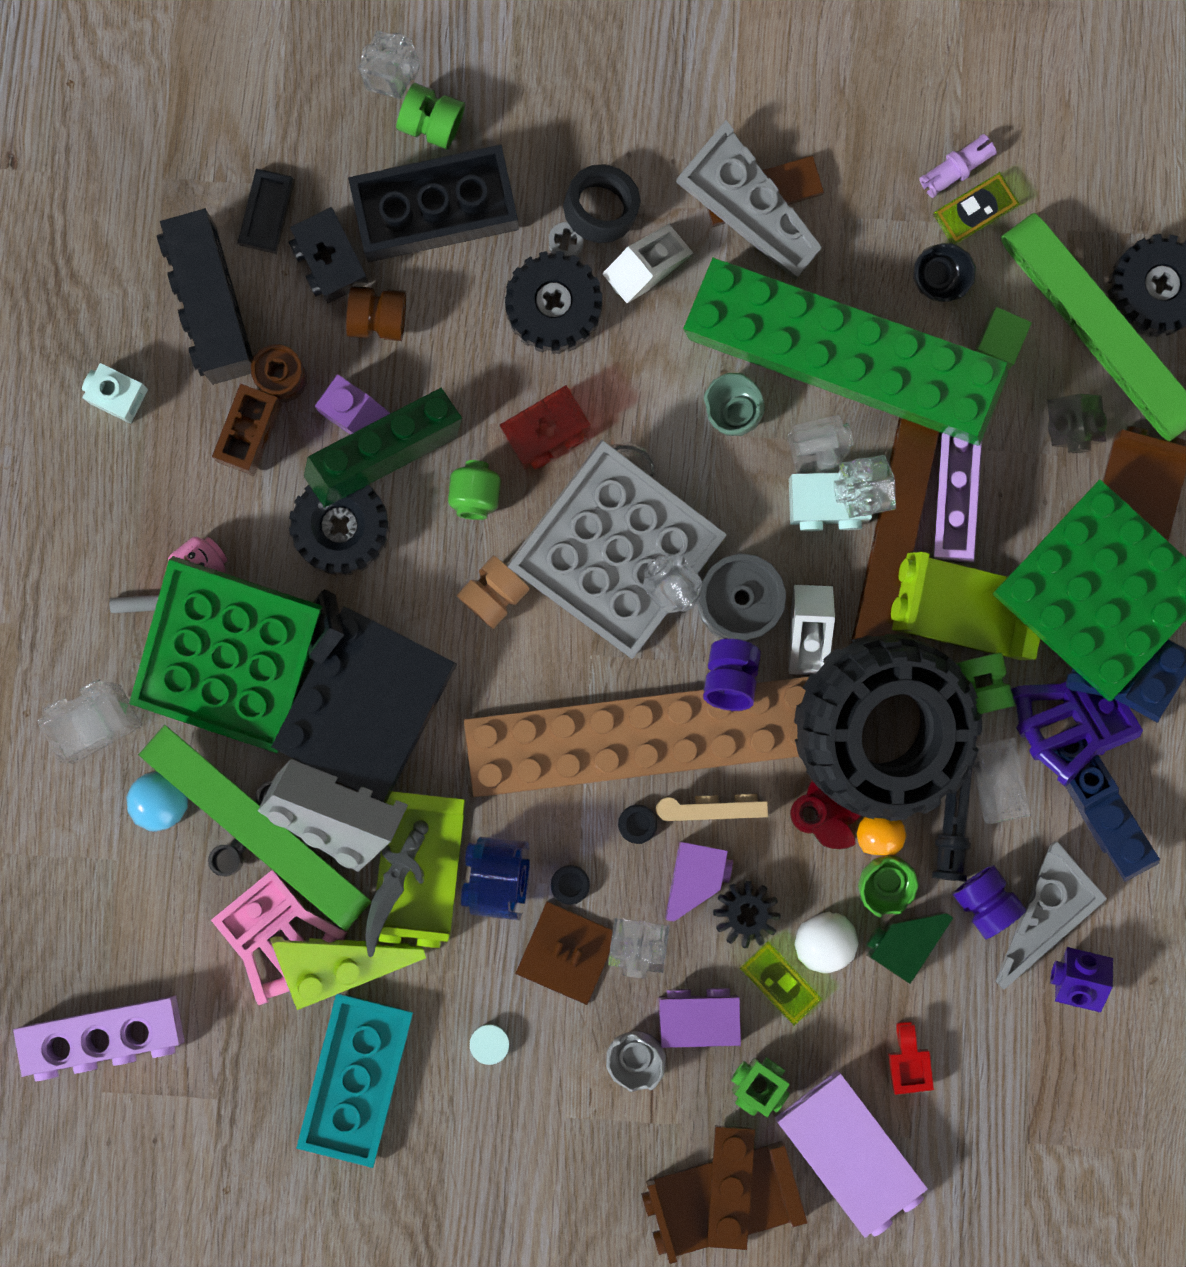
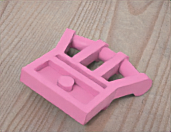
M273 870L211 919L213 924L243 959L258 1005L268 1003V998L290 992L269 939L282 930L290 941H305L290 923L295 917H299L324 931L325 934L322 939L327 942L344 940L348 933L339 926L307 910L281 877ZM260 947L283 977L263 983L253 952Z

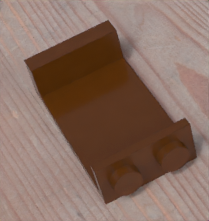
M1128 426L1127 430L1122 429L1114 435L1103 482L1169 541L1186 474V440L1177 437L1171 441L1149 437L1150 431L1146 429Z
M782 1141L754 1149L748 1235L790 1223L792 1228L807 1224L786 1147ZM712 1162L646 1181L648 1192L641 1193L647 1216L656 1215L660 1230L652 1232L658 1254L667 1253L669 1264L677 1262L676 1256L707 1248Z

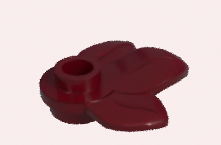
M812 780L807 794L799 797L791 807L790 818L795 828L803 833L814 834L821 845L830 849H847L856 844L854 835L848 825L854 823L861 815L855 814L837 804L820 790ZM805 808L815 810L816 819L814 821H807L803 818L802 812Z

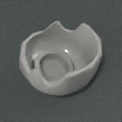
M641 1031L627 1032L617 1036L610 1044L606 1052V1068L613 1081L627 1088L628 1091L634 1092L643 1089L651 1091L656 1088L664 1076L666 1055L663 1048H661V1043L651 1034Z

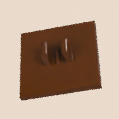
M546 902L515 974L588 1005L618 932L550 902Z

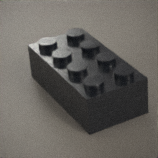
M502 145L348 177L363 249L368 263L519 230L518 217Z
M206 208L160 221L163 233L157 235V240L162 256L166 257L169 266L172 265L173 271L167 272L173 294L177 295L179 302H183L184 308L179 309L178 314L184 332H187L190 340L193 339L195 346L189 347L194 369L198 370L200 376H206L213 385L251 374L253 354L214 221Z

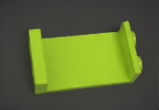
M926 552L907 553V557L903 560L899 569V580L901 581L899 597L895 599L891 609V618L894 620L892 630L991 654L1003 653L1004 657L1017 660H1036L1040 638L993 595V592L1007 579L1006 576L929 558L930 553Z
M392 791L386 802L387 804L394 806L397 800L408 806L392 841L388 844L391 852L400 853L409 833L413 830L415 822L423 820L428 824L429 829L424 835L425 838L414 859L424 872V882L420 884L413 872L409 871L404 880V891L389 913L378 941L401 944L402 937L417 938V946L440 948L441 941L448 942L450 940L466 800ZM382 851L380 854L376 891L383 884V874L389 871L392 865L383 856Z

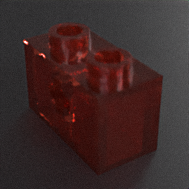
M565 385L501 423L499 427L523 469L525 470L532 465L533 469L537 470L554 459L552 453L563 446H566L567 450H571L586 441L588 438L585 433L590 431L591 424L569 388ZM546 423L548 427L556 425L554 438L549 439L546 435L538 437V434L541 432L540 424Z

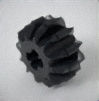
M745 881L744 894H740L736 884L729 885L734 898L730 900L723 894H719L717 897L720 902L728 905L727 909L718 908L713 910L714 916L727 918L726 921L716 926L717 931L722 932L732 927L733 929L727 935L726 941L732 944L739 933H741V946L743 948L749 947L750 935L754 936L758 945H763L765 943L764 938L759 931L764 929L767 933L774 935L776 929L766 924L767 919L779 920L781 918L780 913L767 911V908L778 903L777 898L770 897L762 902L761 899L766 894L767 887L761 885L753 896L751 881ZM746 903L747 907L752 908L754 905L757 910L752 915L754 922L746 925L747 922L744 920L740 924L736 917L741 914L740 906Z

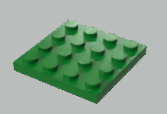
M1099 479L993 592V595L1110 702L1186 621V557Z
M172 556L168 561L129 704L278 754L279 751L271 746L296 699L309 656L308 647L314 638L323 606Z

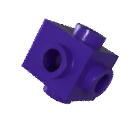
M1067 947L1061 962L1055 961L1051 970L1050 984L1055 985V1002L1101 1013L1113 988V958Z

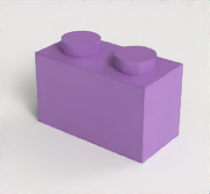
M730 988L706 989L707 996H691V989L667 990V997H659L661 1048L741 1046L740 1000L738 995H730Z

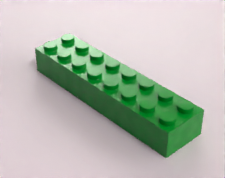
M712 257L683 328L690 341L980 446L1008 376L1007 362Z

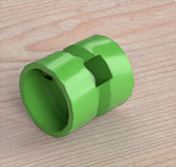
M414 82L403 101L396 129L416 138L424 134L428 143L448 150L462 121L465 102L448 95L437 98L435 90Z
M1003 653L956 663L975 689L978 696L976 707L979 713L983 714L1015 706L1011 686L1003 682V678L1007 674ZM989 674L992 685L976 688L974 678Z

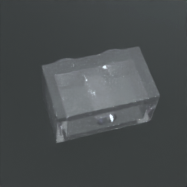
M1015 738L976 745L975 747L980 750L973 769L984 823L993 824L1031 816Z

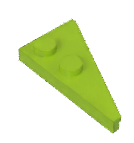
M279 936L270 938L297 1010L426 959L421 946L415 947L408 943H394L393 946L376 945L374 955L369 957L366 941L336 940L327 942L323 939L309 938L308 942L284 940L283 937Z

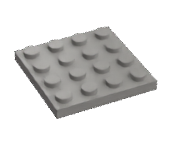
M601 439L508 562L507 567L633 659L727 534Z

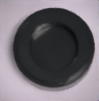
M644 805L629 806L619 817V832L628 842L634 844L645 843L656 833L657 818L654 812Z
M566 865L559 868L551 879V891L554 897L564 904L572 905L581 902L587 896L590 889L588 875L583 869L575 865Z

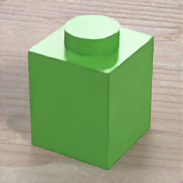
M996 307L989 315L974 351L1007 362L1009 370L1017 359L1032 322Z

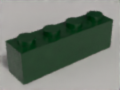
M441 387L307 457L304 478L325 508L456 439L463 418Z

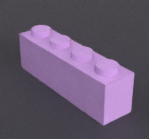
M942 433L934 557L937 560L975 563L982 441L980 446Z

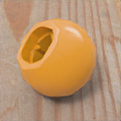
M864 817L860 821L857 830L858 844L862 851L873 855H896L903 848L907 837L905 826L901 820L889 821L883 818L870 819Z

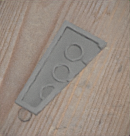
M725 120L678 176L676 183L796 280L820 252L822 247L794 209L788 206L779 194V189L770 178H767L755 162V157L746 146H743L734 134V129Z

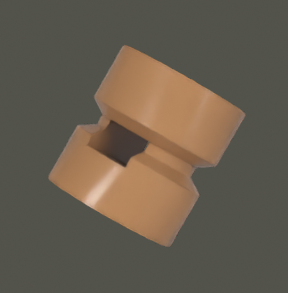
M493 555L479 570L480 579L478 581L470 580L456 596L494 630L508 614L506 608L508 604L516 605L530 588L501 560Z

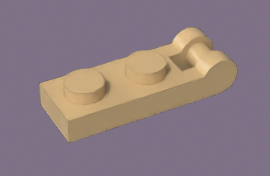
M758 794L734 795V803H719L718 795L695 796V804L680 805L674 798L667 797L658 801L656 814L665 821L768 817L767 801L758 802Z

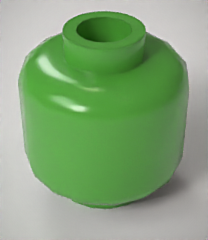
M469 460L465 462V467L456 468L451 473L448 503L452 509L457 511L456 515L458 517L470 520H484L488 518V514L493 513L498 508L501 479L498 473L488 469L489 464L487 462Z

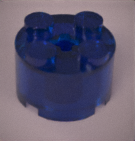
M480 836L476 843H468L465 865L466 867H471L469 883H463L461 906L469 907L471 915L509 920L521 919L523 913L515 911L517 903L525 904L527 896L530 859H522V849L530 850L528 841Z

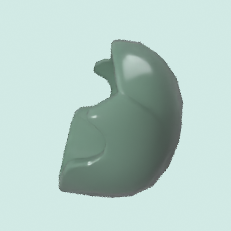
M726 373L714 379L704 394V402L710 423L719 432L727 436H743L754 430L764 415L765 404L759 387L742 373Z

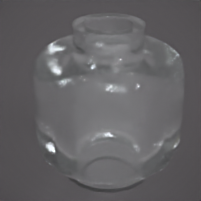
M664 554L651 561L644 572L643 586L645 592L656 605L666 613L686 612L693 608L699 600L698 595L701 591L702 581L687 560L680 555Z

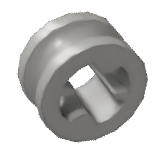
M568 222L559 223L551 229L548 237L549 249L553 255H556V251H562L564 256L571 258L572 254L577 256L581 252L583 238L572 230ZM564 232L571 233V240L575 238L577 240L576 245H569L568 251L561 250L560 243L555 244L554 242L555 238H562Z

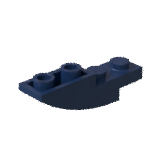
M1083 739L1054 752L1069 764L1088 745L1086 739ZM1099 755L1094 756L1065 787L1103 853L1108 854L1122 879L1126 882L1158 865L1160 858L1121 798L1119 787Z

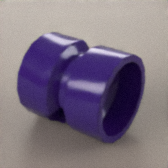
M738 639L715 641L710 648L708 669L711 671L706 675L703 699L713 707L723 710L743 711L751 708L754 705L756 680L754 678L758 675L761 657L759 648L750 642Z
M991 865L978 872L952 893L965 912L972 911L974 913L972 922L984 939H989L1000 933L1026 912V908L1015 893L1004 890L1007 882L995 865Z

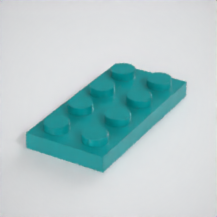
M342 993L335 996L296 1149L370 1168L374 1167L413 1011Z

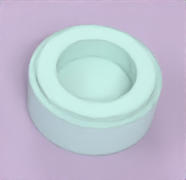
M482 1025L471 1036L470 1051L473 1057L482 1064H496L502 1061L508 1053V1035L497 1025Z

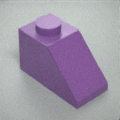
M338 374L315 405L321 415L349 434L390 414L374 399Z
M679 842L665 915L666 920L676 921L720 891L722 882L729 883L733 860L726 859L728 851Z

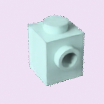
M100 363L96 371L92 369L86 376L82 386V390L85 391L82 398L89 404L131 424L148 389L142 383Z

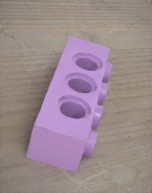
M176 995L13 1029L22 1077L34 1075L35 1081L58 1077L59 1069L73 1067L74 1074L98 1069V1061L112 1059L113 1066L137 1061L136 1054L151 1051L152 1058L176 1053L174 1046L185 1042ZM134 1021H140L147 1026L149 1035L145 1042H137L132 1038L130 1027ZM95 1029H101L108 1034L109 1046L106 1050H99L92 1044L91 1036ZM56 1037L66 1039L70 1045V1053L66 1058L58 1057L53 1051L52 1045Z

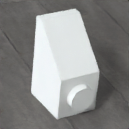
M667 224L628 246L604 271L603 276L611 284L613 290L626 303H629L648 292L686 261L693 252L672 226Z
M794 585L790 616L789 674H816L824 665L823 659L831 653L835 622L833 586Z

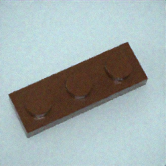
M715 1125L707 1247L747 1250L755 1140L754 1128Z

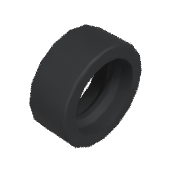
M607 164L591 165L580 170L571 180L565 196L563 209L565 219L574 232L586 240L596 243H607L623 237L629 231L637 217L641 200L638 187L632 178L621 169ZM589 187L608 189L616 194L623 203V214L616 220L603 221L596 219L588 214L580 204L581 193Z

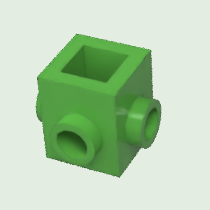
M754 1057L749 1064L743 1061L731 1078V1081L735 1083L731 1090L738 1097L735 1104L752 1116L760 1112L768 1117L772 1110L777 1113L790 1094L787 1091L790 1084L782 1077L786 1070L768 1057L763 1062ZM755 1078L765 1079L766 1087L764 1090L756 1092L752 1089L751 1084Z

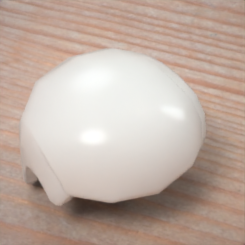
M831 912L820 913L802 923L797 931L794 943L798 959L809 970L820 973H832L846 967L854 960L859 945L854 925L845 916Z

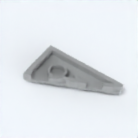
M1054 841L1049 846L1026 903V912L1020 918L995 980L1004 990L1107 900L1104 894L1057 841Z

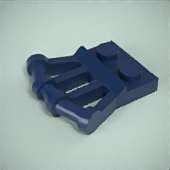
M1168 639L1114 699L1158 723L1186 678V649ZM1072 668V673L1067 676L1066 681L1068 689L1102 696Z

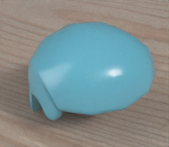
M157 771L139 777L131 785L126 796L127 812L133 822L153 832L166 830L180 822L188 808V797Z

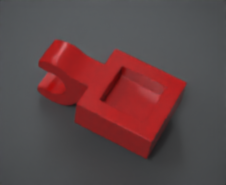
M911 1021L896 1023L900 1052L888 1053L894 1095L934 1090L930 1051L928 1049L917 1050L915 1025Z

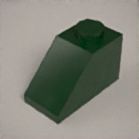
M938 912L888 922L884 929L878 926L866 943V946L871 948L866 956L911 984L953 920V917L947 913Z

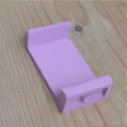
M839 1071L833 1072L775 1117L778 1124L864 1238L869 1234L875 1237L883 1233L893 1223L890 1219L902 1209L905 1212H909L923 1201L922 1193L928 1190V1188Z

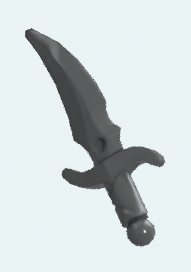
M423 820L415 822L413 830L409 833L400 853H392L389 845L381 850L383 856L392 865L389 871L383 874V884L373 897L367 917L365 938L369 957L374 955L384 923L395 902L404 891V880L409 871L413 872L420 884L424 882V872L414 860L425 838L424 835L429 829L428 824Z

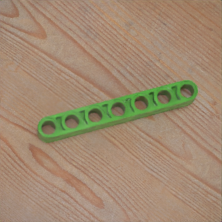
M1032 213L1002 235L1001 241L1010 256L1155 430L1167 441L1173 440L1185 431L1186 390L1047 224L1037 214Z
M165 724L138 754L145 762L344 931L351 927L372 902L291 831L274 825L268 817L259 813L258 809L260 806L257 802Z

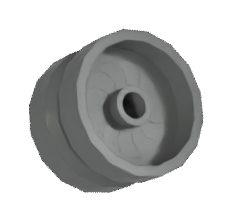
M739 553L722 558L709 569L698 589L697 607L702 622L715 636L721 639H738L750 642L761 638L776 626L784 612L786 591L782 577L772 564L756 555ZM742 590L743 596L749 597V602L745 605L737 604L734 598L736 592Z

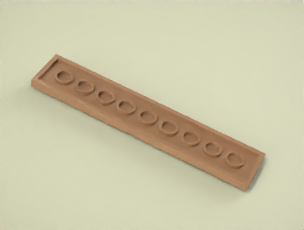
M808 677L756 683L754 705L743 711H729L713 707L703 699L704 690L465 719L464 726L473 798L799 757L795 739H798L797 724L794 723L796 705L802 703L806 691L803 689V686Z

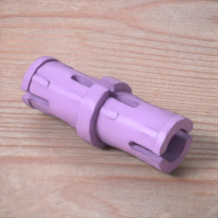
M985 134L980 135L978 139L959 152L952 151L946 155V161L919 177L924 190L927 187L930 189L927 191V194L934 198L939 192L958 179L963 181L968 178L971 170L990 157L995 156L997 152L993 143L986 144L989 138Z

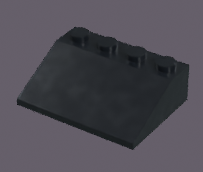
M343 606L340 612L343 637L322 664L314 662L271 747L305 765L338 777V782L358 792L361 787L372 790L371 798L386 803L457 663Z

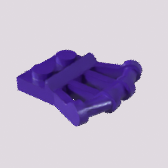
M1066 682L1061 684L1021 685L1011 689L1017 708L1019 724L1016 729L1022 738L1026 737L1031 746L1029 752L1033 759L1040 760L1058 775L1057 781L1063 786H1067L1094 756L1104 755L1110 749L1137 739L1143 732L1130 707L1116 699L1109 702L1100 695L1073 691L1066 687ZM1032 701H1064L1061 705L1033 716ZM1070 716L1074 718L1078 725L1047 739L1043 737L1040 731L1041 728ZM1083 739H1086L1088 745L1069 764L1054 752Z

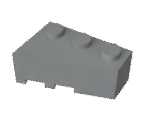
M290 759L275 775L258 812L268 817L274 825L284 827L301 837L307 845L319 848L332 856L340 865L359 872L392 841L408 805L397 800L394 806L371 798L372 790L361 787L359 792L336 784L338 777Z

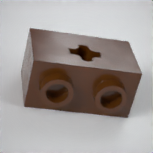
M240 383L212 458L222 465L255 476L282 406L279 399Z

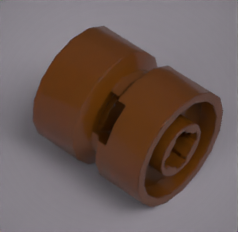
M351 286L347 306V337L369 339L373 332L376 331L379 338L402 342L406 318V291L388 289V291H383L380 296H377L373 288Z
M281 344L268 345L260 349L253 358L251 376L260 391L277 397L281 403H287L298 398L304 391L307 383L306 370L298 355L291 348Z

